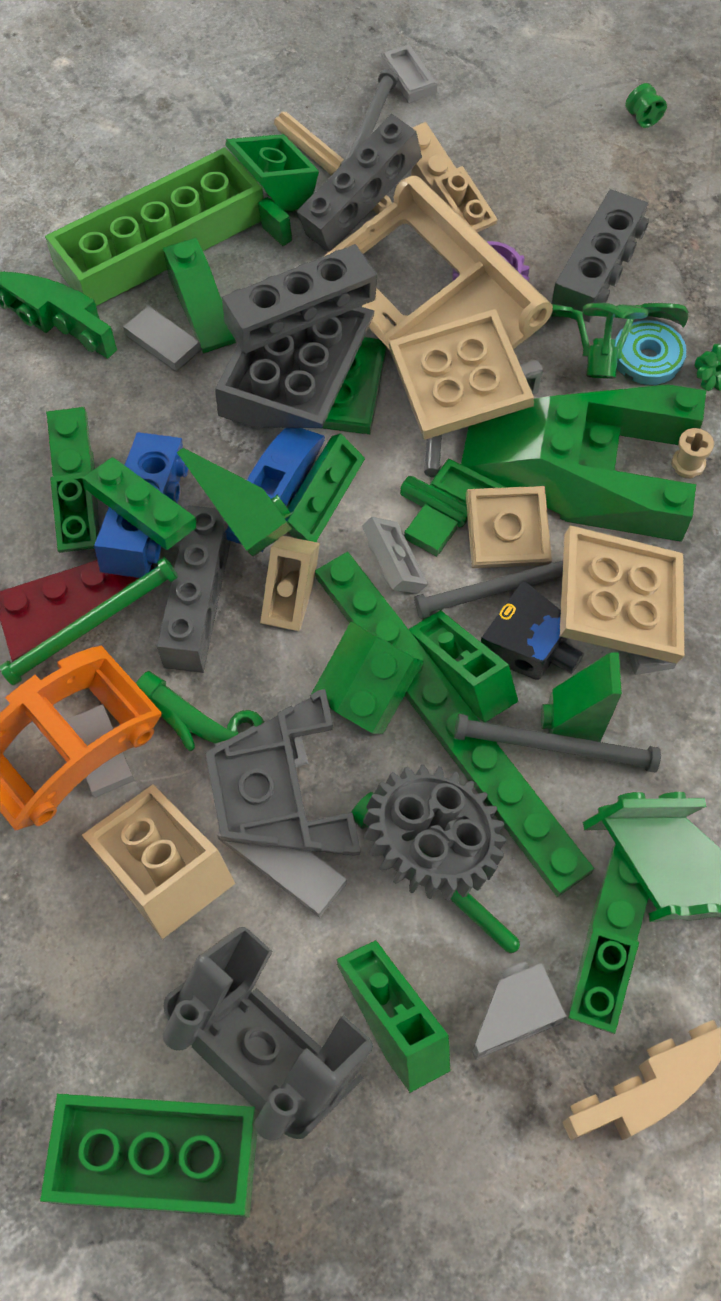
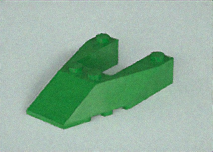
M667 384L534 398V406L469 426L461 465L507 488L545 486L547 508L560 514V519L563 521L682 542L693 518L696 484L615 471L619 436L678 445L679 438L683 432L692 428H701L704 418L706 390Z

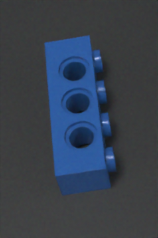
M137 432L125 466L171 500L178 503L180 496L179 482L181 477L187 476L189 470L177 454L183 448L182 438ZM110 507L108 508L94 545L99 570L102 573L141 578L150 571L152 563L157 564V561H159L161 546Z

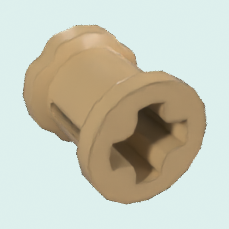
M692 428L682 433L678 443L680 450L674 453L671 462L676 473L684 478H693L703 473L706 467L705 458L711 454L714 448V440L708 432Z

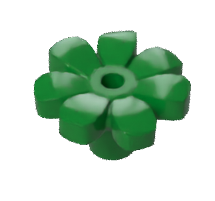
M719 343L713 345L711 352L705 351L695 360L697 378L702 380L700 387L707 391L713 388L721 391V344Z

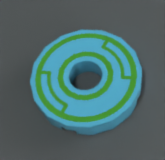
M650 320L633 322L622 349L621 359H617V369L624 376L627 373L629 376L634 377L633 381L640 384L658 385L669 382L681 370L685 362L686 344L681 335L669 325ZM620 330L619 334L615 339V347L618 343L622 330ZM641 350H653L657 353V356L648 357Z

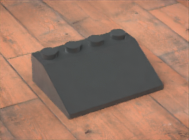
M360 306L245 354L240 346L237 345L215 388L218 416L250 427L322 428L371 324L375 311Z

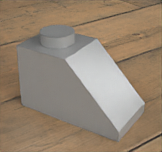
M522 962L502 972L504 979L499 980L472 1049L475 1060L558 1026L566 1018L563 1007L542 963L529 968L527 962Z

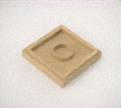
M545 486L467 490L466 504L472 568L539 566L552 562Z

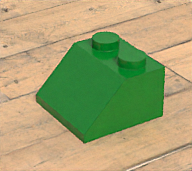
M284 134L226 139L225 146L259 183L263 191L284 211L293 212L299 209L314 194L319 170Z
M351 621L311 694L325 689L329 708L372 734H384L423 661Z

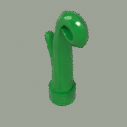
M151 671L145 672L136 682L138 687L162 712L161 717L174 729L188 751L195 750V743L190 732L215 744L240 734L237 729L242 723H249L255 727L264 723L263 718L257 712L242 710L233 715L226 729L166 686L165 680Z

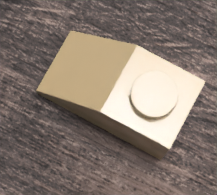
M282 536L271 546L261 624L300 631L315 580L320 543Z

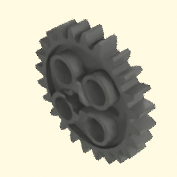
M425 765L420 766L416 775L407 766L400 776L392 772L386 783L380 782L366 806L368 811L363 819V823L369 827L364 835V839L375 842L369 852L371 856H384V860L379 867L381 871L390 868L397 871L393 879L395 884L406 878L410 880L409 892L414 893L418 886L421 885L425 887L427 898L431 899L437 889H440L444 898L450 900L456 890L464 898L472 887L480 890L486 880L491 879L498 868L497 865L504 857L505 853L501 851V848L505 844L506 838L499 835L504 822L492 820L498 808L496 806L485 807L483 804L488 794L484 792L475 795L471 792L474 787L472 780L465 785L458 783V772H454L450 779L444 777L443 769L438 766L434 775L429 774Z

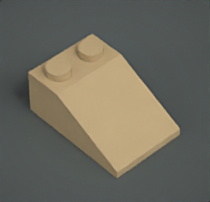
M154 784L82 834V837L162 939L236 884L219 850Z

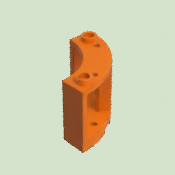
M102 645L88 648L59 660L57 665L60 669L42 680L35 674L5 697L10 704L0 712V812L15 831L31 825L41 826L47 823L56 814V808L63 799L90 773L116 755L132 747L137 748L144 745L154 734L153 728L161 717L162 712ZM86 688L90 689L120 724L88 746L53 706L60 700ZM32 721L67 762L36 793L3 755L15 737Z

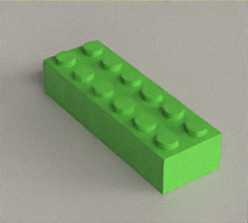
M224 147L45 235V239L54 267L71 288L92 298L96 306L166 271L163 247L197 238L204 251L261 222L258 202L264 199L263 188L231 152Z

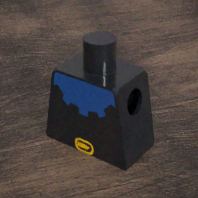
M525 581L521 582L481 637V643L508 663L510 670L535 680L541 679L551 663L572 674L584 656L583 652L566 643L568 638L560 637L561 610Z

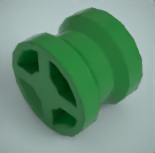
M644 83L636 87L629 94L625 107L631 115H636V121L641 127L648 128L656 124L664 116L667 102L663 97L657 95L656 89L650 83Z

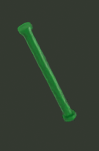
M163 557L157 561L158 566L120 592L12 663L6 661L1 664V673L11 685L15 686L22 681V675L166 580L170 582L176 580L178 575L175 569Z

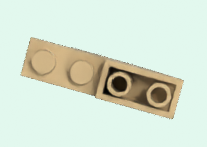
M424 122L412 127L417 131L422 158L412 168L411 176L420 177L476 232L495 225L498 219L463 166L456 169L428 124Z
M711 1020L688 1031L692 1038L690 1041L676 1046L671 1038L647 1049L650 1058L638 1066L646 1083L643 1084L638 1075L614 1086L613 1089L617 1096L600 1103L597 1095H593L571 1105L570 1108L574 1115L562 1122L570 1140L572 1141L614 1122L623 1141L657 1123L676 1110L702 1086L720 1063L721 1027L718 1028L715 1021Z

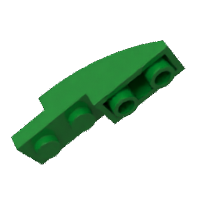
M0 271L1 308H9L18 314L28 326L34 325L45 333L56 326L63 334H71L77 338L88 351H96L107 359L117 351L112 328L100 320L95 301L92 298L69 286L47 278L24 273Z
M85 407L46 411L53 474L50 480L57 550L59 553L94 549L99 534L98 500L84 488L82 479L95 469Z
M616 844L612 848L603 884L596 899L568 1019L611 1034L616 1033L639 946V941L637 940L649 898Z

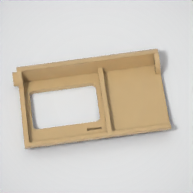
M409 176L401 180L395 189L394 202L367 221L361 228L326 254L329 255L333 251L341 250L354 244L364 254L400 225L409 224L459 273L458 278L410 315L401 314L376 288L375 301L362 305V307L375 311L369 328L389 350V341L495 308L514 349L538 331L548 321L552 313V304L418 176Z

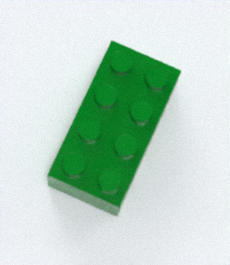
M57 1093L40 1202L57 1205L250 1218L257 1143L255 1121L259 1112L254 1106Z

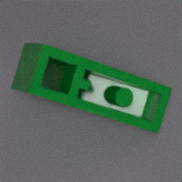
M197 238L163 247L169 280L196 339L200 341L202 353L204 354L236 343L235 338L224 322L222 299L209 263Z
M185 448L177 452L243 547L252 557L292 529L285 520L292 514L278 494L270 499L263 488Z
M440 610L409 628L410 632L469 708L483 722L489 721L519 702L509 664L443 611Z
M610 652L553 688L548 704H542L541 728L548 729L550 734L601 742L622 695L619 653Z
M376 940L337 959V966L384 1057L409 1093L451 1071L449 1035Z

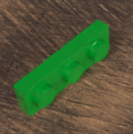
M341 433L331 436L288 507L292 515L285 520L292 528L289 533L294 538L317 542L366 459Z
M111 457L82 478L84 488L166 550L197 528L195 516L114 457Z

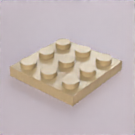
M496 308L389 341L390 352L424 440L534 406V396Z
M570 525L564 534L560 637L677 664L685 656L683 553Z

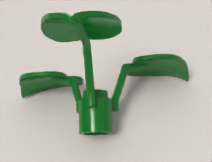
M588 303L583 306V312L573 310L572 307L552 304L553 309L551 316L567 317L577 321L583 345L582 356L588 357L586 377L600 379L616 378L617 359H621L622 349L634 319H643L648 316L664 318L676 322L683 328L688 320V309L684 305L674 303L622 304L617 306L609 303ZM583 314L606 317L604 337L594 338L593 345L591 346ZM624 318L627 320L615 347L616 340L610 339L613 319Z

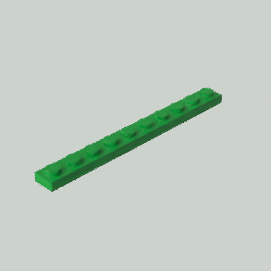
M347 551L316 569V580L349 623L351 621L423 661L404 696L468 781L472 780L474 782V788L478 794L484 792L488 794L484 802L487 806H496L498 808L495 813L496 818L504 822L503 827L555 896L559 897L592 874L595 868L497 742L465 737L464 740L454 739L458 714L468 715V720L479 722L480 720L350 553Z

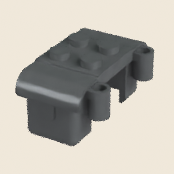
M238 927L200 954L186 981L165 997L164 1012L169 1022L163 1032V1040L169 1048L178 1051L185 1050L192 1045L191 1048L259 1112L255 1121V1128L261 1137L267 1140H277L285 1134L294 1139H303L363 1080L364 1077L361 1075L356 1079L354 1078L371 1053L373 1044L369 1037L342 1015L325 1044L321 1047L257 988L253 990L272 954V950L246 927Z

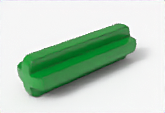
M407 476L400 488L401 496L421 507L425 504L457 521L458 527H463L467 523L466 504L414 476Z

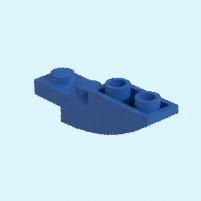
M303 428L283 429L258 460L247 481L263 488L270 499L278 494L285 506H287L290 498L295 497L306 479L325 441V436ZM228 525L225 531L227 540L241 544Z

